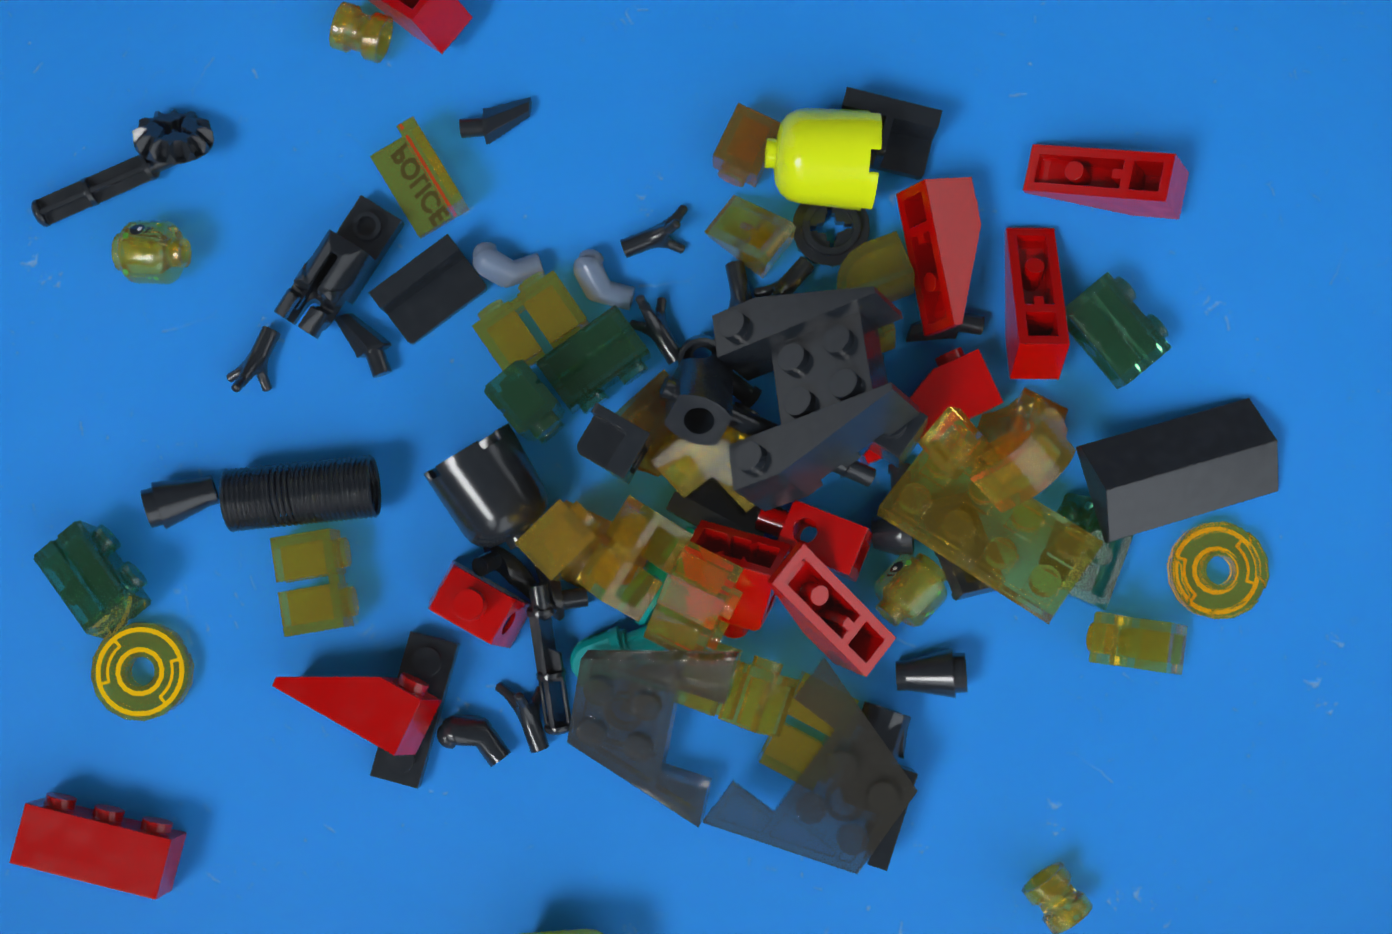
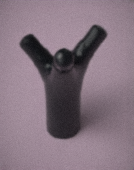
M680 205L663 222L643 232L621 239L620 242L626 258L653 248H668L680 254L683 253L685 245L671 239L669 235L680 228V221L687 213L688 208L685 205Z
M800 256L779 280L770 285L755 288L754 296L793 294L812 273L814 266L806 258Z
M732 261L725 265L731 296L728 309L752 299L744 261Z
M638 295L635 300L645 322L631 320L629 328L649 336L655 342L668 365H671L678 360L680 346L667 324L665 315L667 300L664 297H659L654 311L645 296Z
M266 326L262 327L246 359L239 367L226 375L229 382H234L231 386L234 392H240L255 375L264 392L272 389L267 375V364L281 335L279 332Z
M502 682L498 683L495 690L505 697L516 713L530 752L535 753L548 748L549 743L540 719L541 695L539 686L536 687L531 700L528 702L522 692L515 693Z

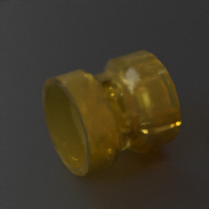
M346 1L342 2L335 12L331 24L330 46L345 53L352 50L360 52L363 59L380 63L384 59L391 42L393 19L391 16L379 12L370 15L364 13L358 5Z
M1061 862L1054 863L1041 870L1022 888V893L1030 904L1041 908L1043 912L1042 920L1052 934L1062 933L1075 926L1089 914L1093 906L1084 892L1075 890L1071 885L1072 876Z

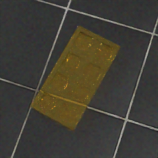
M934 436L879 505L877 515L1047 624L1052 621L1104 544L1099 538Z

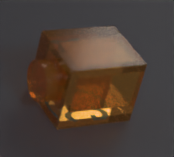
M738 103L713 154V168L719 170L717 175L732 185L743 187L747 183L756 188L765 169L767 138L777 137L780 122Z

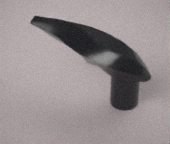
M536 534L530 538V552L539 583H548L550 602L557 609L553 617L561 621L565 617L564 610L588 607L586 587L562 590L559 575L552 567L539 537Z
M483 547L484 554L472 561L473 571L478 576H485L495 570L512 587L530 599L528 585L537 582L527 567L514 554L503 547Z

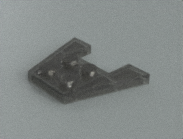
M587 650L580 661L567 743L699 828L705 816L712 778L666 764L679 693L683 691L726 704L731 693L740 651Z
M823 657L793 698L833 727L830 734L774 810L735 780H732L703 819V823L858 874L918 791Z

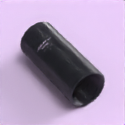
M364 455L363 457H348V459L346 457L343 459L334 458L333 460L329 458V460L324 459L323 461L292 462L285 465L280 463L279 466L274 464L273 466L260 465L259 467L250 466V468L225 469L219 482V499L224 523L231 532L250 529H269L275 526L286 527L287 525L298 526V524L308 525L309 523L338 522V520L347 521L348 519L353 520V518L356 520L358 518L367 519L368 517L377 518L381 510V486L374 457Z

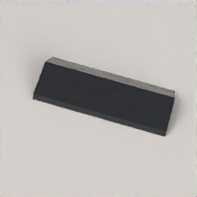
M1250 398L1076 447L1105 543L1278 491V440Z

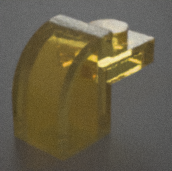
M897 231L865 242L852 250L840 266L837 276V289L875 286L891 302L914 294L915 272ZM894 323L878 328L882 353L895 349L896 328Z
M1035 394L1021 402L1012 431L980 448L970 479L1001 513L1042 492L1059 477L1072 460L1076 449L1066 439L1068 428L1061 414L1056 409L1049 407L1038 394Z
M727 427L717 446L697 445L673 434L661 444L651 460V463L683 498L713 476L745 512L755 506L733 491L728 445L750 437L746 434Z
M1096 612L1094 614V622L1090 624L1086 638L1087 649L1090 652L1089 662L1182 675L1188 626Z

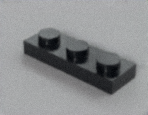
M410 631L397 678L400 677L401 673H407L429 684L427 692L442 701L416 754L394 756L378 747L370 776L417 789L421 787L460 643Z

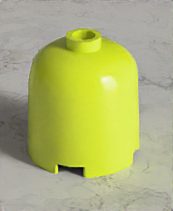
M801 108L787 114L780 123L777 137L767 138L764 168L774 169L775 185L780 194L787 200L800 204L859 211L861 208L872 209L876 196L879 172H869L871 149L881 150L882 146L881 113H871L869 110Z

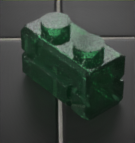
M1107 272L1066 305L1065 311L1068 332L1115 388L1119 389L1134 380L1172 347L1165 340L1168 337V331L1163 323L1152 314L1145 316L1133 302L1137 296L1129 283L1119 276L1114 279Z
M614 305L535 363L572 414L580 408L584 414H588L596 403L601 405L609 398L605 390L619 380L626 386L643 375L648 370L644 362L651 358V354L619 308Z
M523 359L514 361L485 385L484 393L497 409L504 414L503 416L517 433L526 441L539 440L543 444L554 437L565 426L561 421L565 413L564 408Z
M81 520L74 521L57 535L56 540L50 541L34 554L33 559L85 633L103 639L111 638L128 624L129 619H134L151 605V599L143 589L148 582L134 564L129 561L126 563L122 561L116 552L121 547V544L108 528L103 525L95 527Z

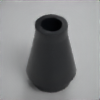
M211 475L195 479L152 482L151 488L141 490L144 510L152 528L164 525L168 529L205 508L220 503Z
M951 648L906 661H896L895 663L897 691L908 690L956 698V693L968 692L965 653H953Z

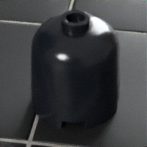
M509 423L424 473L427 481L463 535L471 543L479 547L492 548L506 542L510 550L536 535L531 526L543 517L547 508L548 495L540 477Z

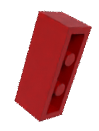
M49 792L46 793L44 798L25 803L9 863L155 900L172 891L187 834L186 832L172 829L173 822L151 816L143 817L142 821L124 817L125 810L110 805L97 804L94 806V809L76 805V797L62 793Z

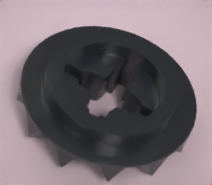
M176 109L167 114L155 111L153 118L139 119L138 128L132 131L135 150L142 157L162 164H182L196 160L207 154L214 144V135L209 120L198 118L196 113L192 111L185 114L178 113Z
M800 204L792 222V234L798 251L810 259L813 264L827 265L832 268L846 262H851L865 247L870 231L869 218L866 210L863 208L859 211ZM827 210H831V217H834L835 225H843V228L851 227L837 233L833 247H830V241H827L825 233H818L817 230L810 231L824 225L825 217L828 214Z

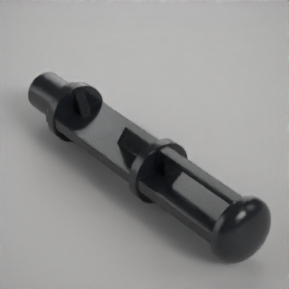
M139 154L42 198L33 200L31 203L33 216L42 226H51L55 222L92 206L99 205L101 202L151 180H156L160 176L161 171L177 164L153 162Z
M540 582L528 585L530 605L528 606L527 616L529 617L537 668L536 678L539 681L545 722L544 730L551 735H561L573 728V721H571L565 680L566 670L563 666L562 653L556 650L551 616L556 614L557 609L550 602L548 583Z

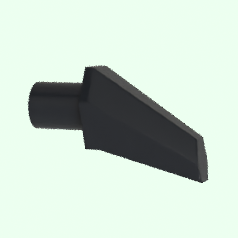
M531 97L490 108H483L482 117L459 119L461 138L484 136L486 144L492 143L530 117L532 109Z
M353 313L335 317L334 320L354 350L356 357H366L373 378L392 372L384 351L392 346L388 340Z
M964 313L961 325L931 336H924L920 320L911 324L906 342L956 339L958 332L981 335L985 317Z

